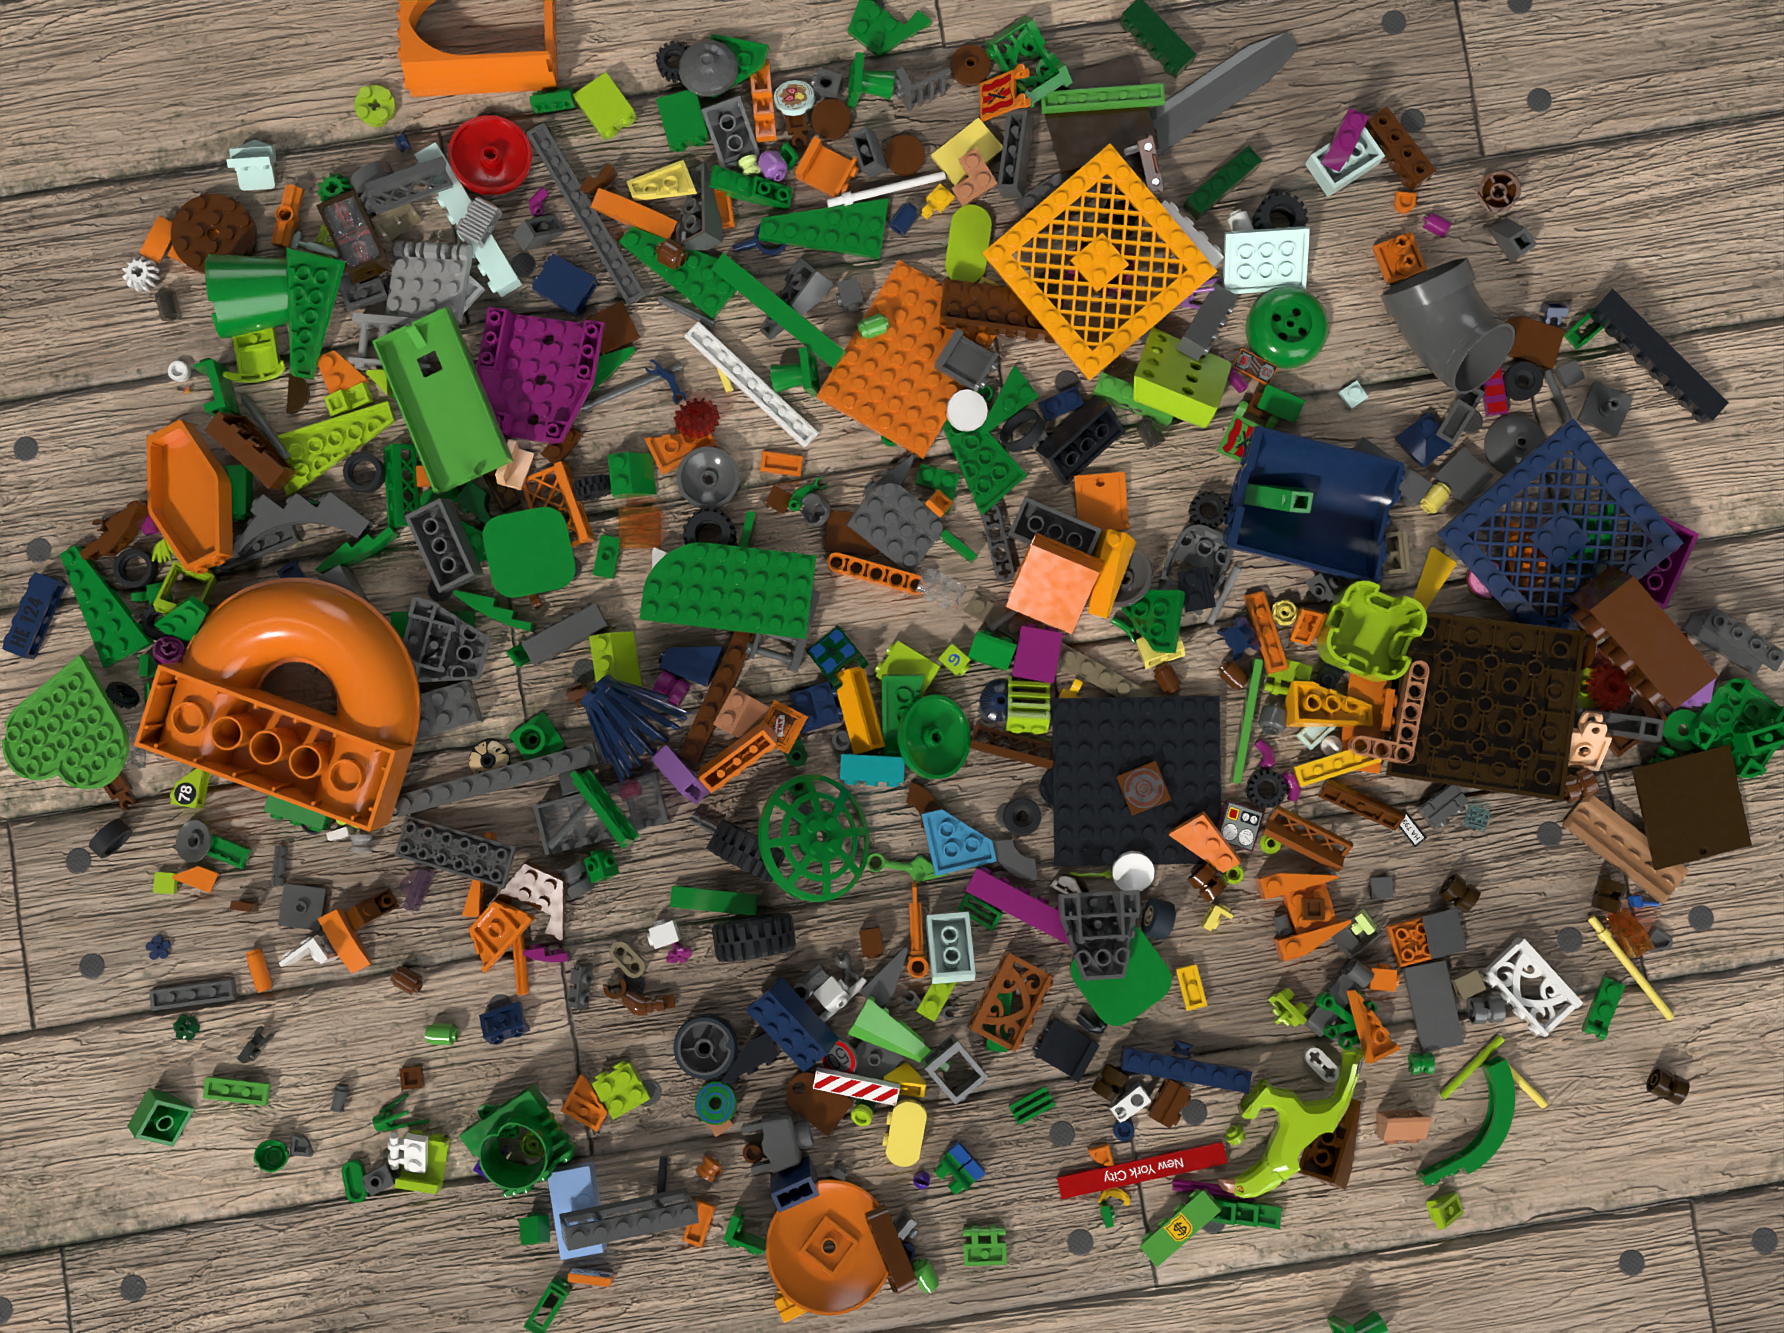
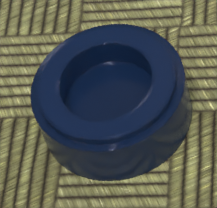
M1128 1119L1123 1122L1117 1120L1113 1125V1133L1118 1140L1128 1141L1134 1136V1126Z

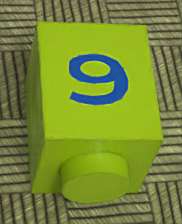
M952 643L938 658V661L956 677L959 673L963 676L971 667L968 664L971 659Z

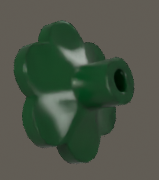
M181 1015L178 1017L177 1022L173 1024V1030L176 1032L177 1039L189 1041L194 1039L195 1034L200 1030V1026L197 1024L195 1016Z

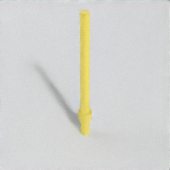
M1595 915L1588 917L1587 920L1596 930V935L1599 939L1608 945L1667 1020L1674 1018L1675 1015L1612 938V933L1609 929L1604 927Z

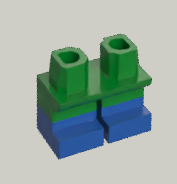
M958 1140L940 1157V1163L934 1169V1173L941 1180L951 1173L954 1179L947 1186L954 1195L963 1189L967 1191L978 1179L980 1180L986 1174L985 1169Z

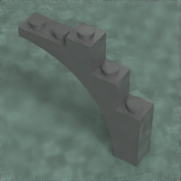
M331 492L324 494L319 499L318 507L302 495L296 493L286 500L285 508L263 494L253 501V507L250 511L256 517L251 518L247 522L246 530L242 535L239 534L233 540V551L244 555L260 539L276 530L292 525L311 523L333 526L361 540L374 524Z

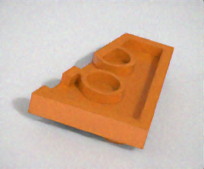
M708 428L685 431L682 434L676 435L666 434L657 438H644L662 475L678 468L683 458L697 448H718Z
M1204 811L1169 831V836L1222 873L1241 863L1240 857Z

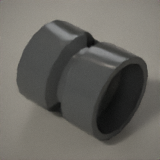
M583 861L558 873L566 878V885L568 886L566 891L571 900L596 888L594 883L591 884L590 878L586 876L587 869Z
M1487 995L1485 999L1482 996L1467 998V1014L1471 1024H1485L1487 1020L1490 1023L1504 1022L1506 1012L1501 995Z

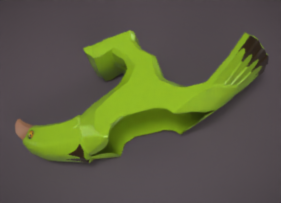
M1352 1047L1349 1050L1342 1049L1341 1066L1335 1091L1328 1098L1320 1100H1302L1292 1089L1275 1087L1263 1077L1237 1107L1240 1115L1245 1119L1256 1118L1261 1108L1272 1107L1276 1110L1277 1121L1268 1140L1265 1152L1253 1166L1243 1173L1232 1178H1218L1219 1186L1224 1191L1234 1193L1236 1196L1250 1198L1257 1197L1287 1184V1179L1300 1170L1298 1157L1301 1151L1319 1135L1326 1132L1333 1133L1346 1113L1363 1065L1365 1052L1357 1047Z

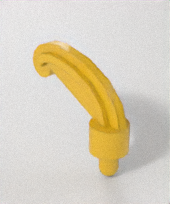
M1119 1188L1103 1190L1100 1194L1101 1197L1098 1199V1203H1102L1103 1200H1107L1112 1196L1124 1200L1123 1203L1126 1206L1130 1204L1129 1196Z

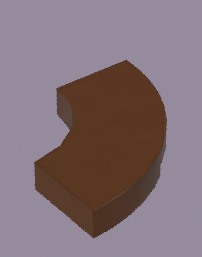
M911 782L906 803L914 806L919 812L921 828L924 829L921 814L939 810L940 807L930 792L922 786Z

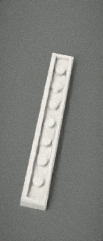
M699 321L684 335L685 339L804 449L819 435V432Z

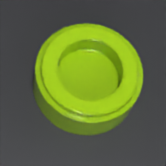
M856 1105L851 1113V1118L859 1126H868L873 1119V1111L866 1105Z

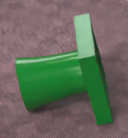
M856 52L849 71L847 107L855 108L861 93L890 100L894 86V71L863 70L864 53Z
M807 347L799 348L800 363L771 364V382L776 393L797 386H803V389L813 398L819 393L820 382L817 357Z
M542 712L509 734L525 761L560 752L568 747L545 712ZM536 736L537 742L533 744V738Z
M1375 1310L1353 1325L1335 1315L1327 1318L1333 1333H1389L1382 1317Z

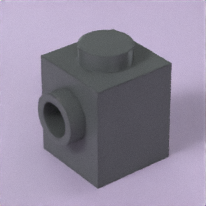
M857 277L837 282L839 293L836 294L838 305H843L844 311L849 310V312L861 309L864 306V301Z
M386 1163L365 1174L362 1177L363 1186L373 1196L393 1186L396 1178L399 1176L396 1170H392L390 1164Z

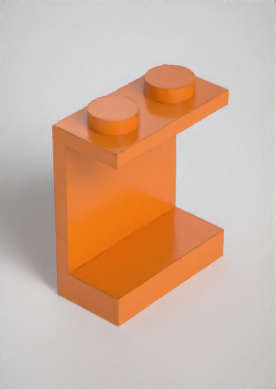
M814 136L795 170L796 179L833 198L842 196V193L848 192L850 187L848 183L851 177H856L859 171L858 159L853 157L851 161L822 146L821 139Z

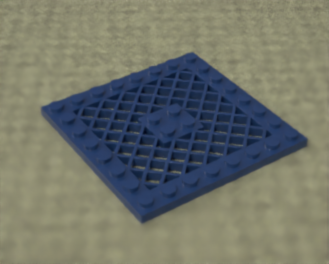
M1574 418L1567 420L1436 532L1517 623L1571 630L1579 629L1569 616L1577 607L1572 602H1562L1563 592H1573L1574 595L1581 589L1579 588L1580 578H1590L1591 581L1599 574H1596L1597 564H1607V568L1610 565L1613 566V564H1621L1617 569L1631 574L1639 580L1683 544V541ZM1568 450H1570L1573 454H1564V453L1567 452ZM1563 458H1573L1572 469H1562ZM1557 460L1556 468H1548ZM1578 460L1586 469H1577ZM1546 472H1556L1555 483H1545ZM1561 473H1571L1570 484H1560ZM1577 473H1586L1585 484H1576ZM1540 475L1539 483H1530ZM1592 476L1600 485H1591ZM1529 487H1539L1537 498H1528ZM1544 487H1554L1553 498H1543ZM1559 488H1569L1568 499H1558ZM1575 488H1585L1584 499H1574ZM1523 489L1522 497H1514ZM1590 489H1600L1599 500H1589ZM1606 491L1614 500H1605ZM1512 501H1522L1521 512H1511ZM1527 502H1537L1536 513L1526 512ZM1542 502H1552L1551 513H1541ZM1558 503H1568L1567 512L1563 508L1557 511ZM1573 503H1583L1582 514H1572ZM1506 504L1505 512L1497 511ZM1589 504H1598L1597 515L1588 514ZM1604 504H1614L1613 515H1603ZM1619 507H1621L1628 516H1619ZM1495 515L1505 516L1504 526H1494ZM1510 516H1520L1519 527H1509ZM1525 516L1535 517L1534 527H1524ZM1541 517H1549L1540 525ZM1489 518V526H1480ZM1572 518H1581V526L1579 527ZM1587 519H1597L1596 530L1586 529ZM1602 519H1612L1611 530H1601ZM1618 520H1628L1626 531L1617 530ZM1633 522L1641 531H1632ZM1478 530H1488L1487 541L1477 540ZM1493 530L1503 531L1502 541H1492ZM1508 531H1518L1517 542L1508 541ZM1524 531L1531 532L1528 538L1532 542H1523ZM1471 532H1473L1472 539L1468 536ZM1585 533L1595 534L1594 544H1586L1591 539ZM1601 534H1610L1609 545H1600ZM1616 534L1626 535L1625 545H1615ZM1632 535H1641L1640 546H1630ZM1477 544L1487 545L1486 554L1477 546ZM1492 545H1502L1501 556L1491 555ZM1507 546H1517L1516 556H1506ZM1522 546H1532L1531 557H1521ZM1537 548L1546 557H1537ZM1584 548L1593 549L1592 559H1583ZM1599 549H1609L1607 560L1598 559ZM1614 549L1624 550L1623 560H1613ZM1630 550H1638L1629 557ZM1578 551L1577 558H1569ZM1491 560H1500L1499 569ZM1505 560L1515 561L1514 571H1504ZM1521 561H1531L1530 571H1520ZM1536 561L1546 562L1545 572H1535ZM1567 562L1576 563L1575 573H1566ZM1551 563L1556 568L1561 565L1560 573L1550 572ZM1582 563H1592L1590 574L1581 573ZM1505 575H1514L1513 584ZM1519 575L1529 576L1528 586H1518ZM1534 576H1544L1543 587L1533 586ZM1550 577H1559L1558 587H1549ZM1565 577H1575L1574 588L1564 587ZM1518 590H1527V600ZM1533 591H1543L1542 601H1532ZM1548 591L1558 592L1557 602L1547 601ZM1532 605H1541L1540 614ZM1546 606H1556L1555 616H1545ZM1562 606L1569 607L1563 613H1561ZM1545 620H1552V622L1548 624Z

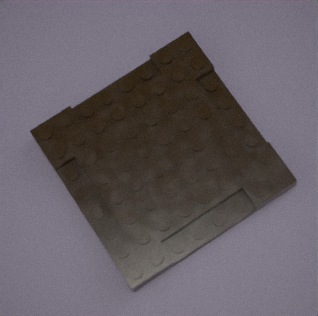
M1426 612L1427 624L1421 636L1411 640L1405 656L1412 658L1411 662L1424 661L1429 666V676L1414 756L1407 763L1387 761L1385 776L1563 801L1586 631ZM1415 665L1413 673L1416 676H1420L1421 668ZM1404 674L1401 677H1399L1397 690L1398 699L1394 712L1395 721L1397 716ZM1412 685L1409 688V693L1415 697L1418 690ZM1408 706L1405 709V714L1411 718L1414 711ZM1394 727L1392 728L1390 741H1392ZM1406 727L1401 730L1403 738L1407 739L1410 735V731ZM1403 748L1398 750V757L1400 759L1405 758L1406 751Z

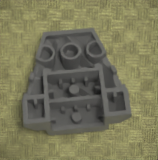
M413 596L403 642L413 661L418 682L480 679L491 638L436 602Z
M1139 890L1058 894L1059 917L1082 980L1124 978L1131 953L1129 950L1131 938H1134L1136 932L1133 931L1136 918H1139L1141 912Z

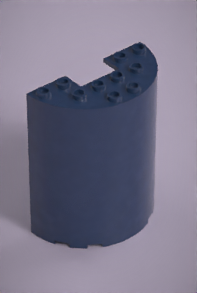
M1255 426L1248 439L1251 443H1248L1246 449L1244 448L1240 460L1242 468H1239L1235 475L1227 508L1228 514L1224 521V524L1228 525L1223 532L1224 548L1355 581L1380 583L1383 578V571H1381L1382 563H1385L1388 556V551L1385 550L1387 543H1385L1386 535H1384V531L1391 519V515H1388L1389 508L1398 503L1401 497L1399 486L1400 482L1402 483L1405 478L1406 471L1403 470L1405 463ZM1247 484L1308 488L1313 492L1311 512H1288L1243 504Z

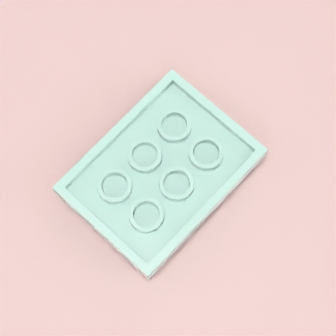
M1309 227L1225 232L1223 288L1234 294L1268 292L1279 287L1306 289Z

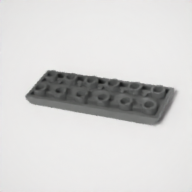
M406 815L395 856L505 889L517 847Z

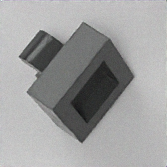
M904 1210L893 1223L898 1236L902 1240L907 1235L914 1239L919 1233L915 1229L917 1224L915 1219L907 1210Z

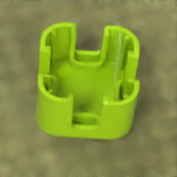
M1358 581L1342 588L1335 595L1317 638L1318 654L1326 663L1369 681L1381 682L1397 679L1405 674L1410 666L1412 658L1405 656L1411 640L1421 636L1427 624L1426 611L1422 604L1413 598L1404 595L1394 598L1379 592L1381 586L1374 582Z

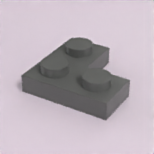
M343 270L339 289L349 312L388 299L380 278L363 284L359 282L354 285L347 271Z

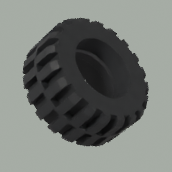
M773 913L729 920L714 924L712 928L715 956L719 962L768 957L792 951L796 947L793 918L790 913Z

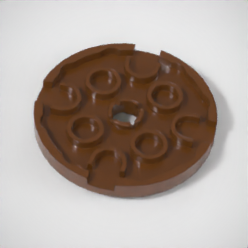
M205 194L189 200L178 210L171 225V242L177 256L189 268L205 275V260L208 254L252 256L256 248L257 229L249 212L238 201L221 194ZM210 231H219V237L215 240L209 239Z

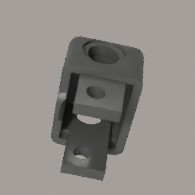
M792 1111L765 1114L762 1119L743 1123L741 1127L743 1134L763 1129L764 1138L761 1144L763 1153L769 1159L752 1163V1174L771 1169L775 1173L797 1166L802 1160V1149L814 1146L809 1121L796 1123Z

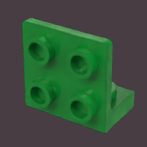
M735 1205L723 1240L727 1241L726 1244L731 1247L739 1248L740 1246L747 1249V1252L752 1255H764L766 1239L740 1230L745 1216L742 1215L743 1208Z

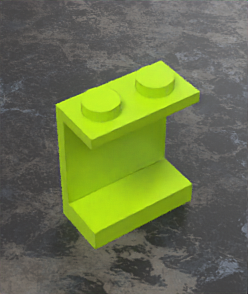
M411 1130L408 1133L428 1136V1169L425 1174L404 1170V1164H402L401 1175L396 1178L394 1188L437 1194L442 1190L450 1138H444V1135L439 1133L424 1135L423 1131Z

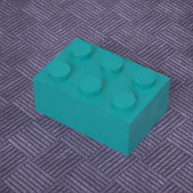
M841 754L840 780H844L846 785H857L858 781H865L866 786H878V782H887V787H899V783H904L905 761L902 757Z

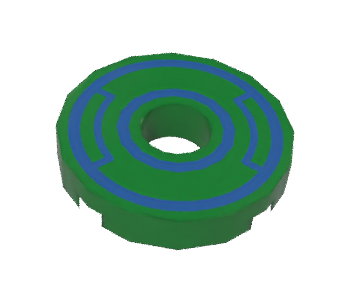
M711 1082L705 1084L698 1091L694 1106L697 1115L702 1121L710 1125H721L734 1116L737 1110V1098L730 1086L722 1085L721 1082ZM718 1097L721 1100V1106L714 1110L711 1107V1101Z

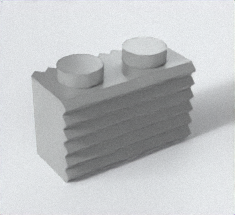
M477 196L474 201L472 200L469 203L465 218L459 220L457 233L466 241L483 248L502 212L495 205Z

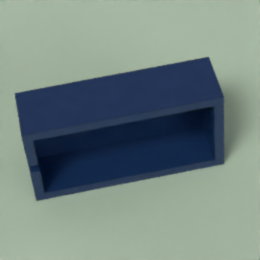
M782 977L763 991L746 1009L752 1018L756 1020L803 1072L826 1056L839 1041V1038Z

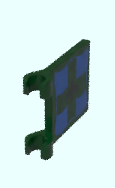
M839 626L806 650L836 690L841 688L843 684L835 674L855 659L862 669L869 666L865 657Z

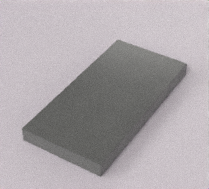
M1446 960L1403 967L1421 1052L1464 1044Z

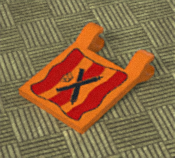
M1019 64L1014 70L979 83L980 117L982 122L1014 109L1027 108L1031 105V99H1026V94L1022 93L1017 96L1016 79L1029 77V68L1025 69L1024 64Z

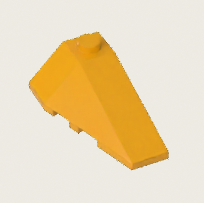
M1107 529L1101 531L1091 555L1104 560L1089 595L1088 613L1091 615L1109 618L1136 545V541L1128 533Z
M1291 682L1283 706L1287 711L1286 727L1373 726L1371 704L1351 696H1344L1333 689H1326L1315 682Z

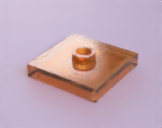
M618 507L619 549H653L654 547L661 549L660 507Z

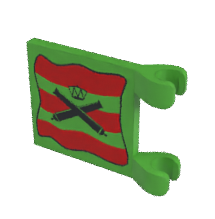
M1241 401L1238 404L1235 414L1217 449V452L1238 462L1241 460L1244 448L1246 449L1248 443H1251L1248 439L1254 427H1263L1243 418L1248 407V403L1245 401ZM1271 415L1264 428L1273 430L1278 417Z

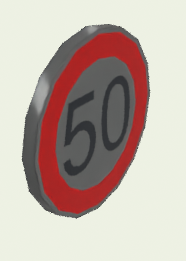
M839 1038V1041L830 1052L821 1059L826 1069L853 1074L858 1065L857 1055L853 1047L841 1038Z

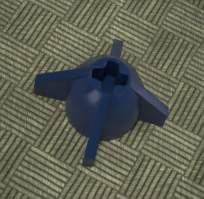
M1240 615L1237 617L1235 625L1217 630V634L1224 636L1227 646L1233 650L1234 661L1240 659L1246 649L1252 648L1257 650L1261 647V642L1254 628L1244 616Z

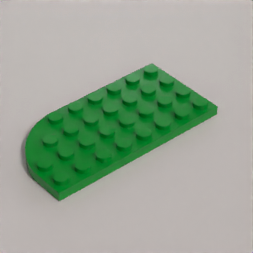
M704 542L686 544L666 554L649 573L643 587L639 620L807 640L817 556Z

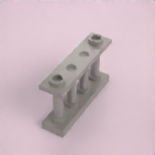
M353 313L352 321L359 326L361 331L358 357H348V362L355 369L367 370V367L383 369L379 357L378 360L366 359L369 330L372 327L379 328L381 330V337L391 332L392 329H398L405 325L410 326L413 321L420 318ZM428 354L419 358V366L423 375L435 373V368L427 364Z

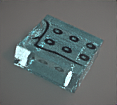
M1468 805L1462 825L1485 832L1491 812Z

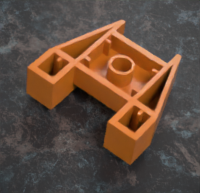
M1274 872L1255 878L1262 899L1267 900L1282 895L1289 921L1293 928L1292 934L1273 939L1280 960L1288 961L1307 955L1352 923L1350 919L1346 918L1337 920L1325 882L1338 879L1337 875ZM1301 898H1324L1325 920H1302Z

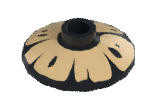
M494 740L478 743L472 749L469 756V767L474 775L510 765V755L507 748ZM486 757L491 758V763L488 765L484 762Z

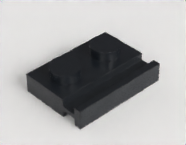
M1208 566L1177 572L1180 590L1185 592L1183 604L1185 613L1216 607Z

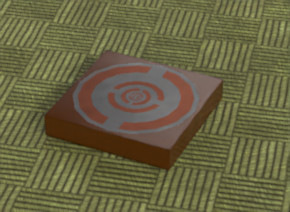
M1155 760L1116 776L1132 816L1171 800Z

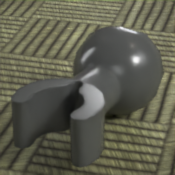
M839 952L835 957V964L843 969L845 983L849 985V973L859 981L858 973L853 971L850 966L851 956L847 952Z

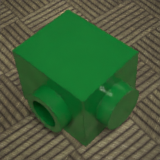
M531 1212L527 1213L526 1218L519 1219L521 1246L550 1242L549 1215Z

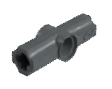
M819 964L797 982L792 989L796 992L797 987H804L807 994L801 998L803 1001H806L830 978V975Z

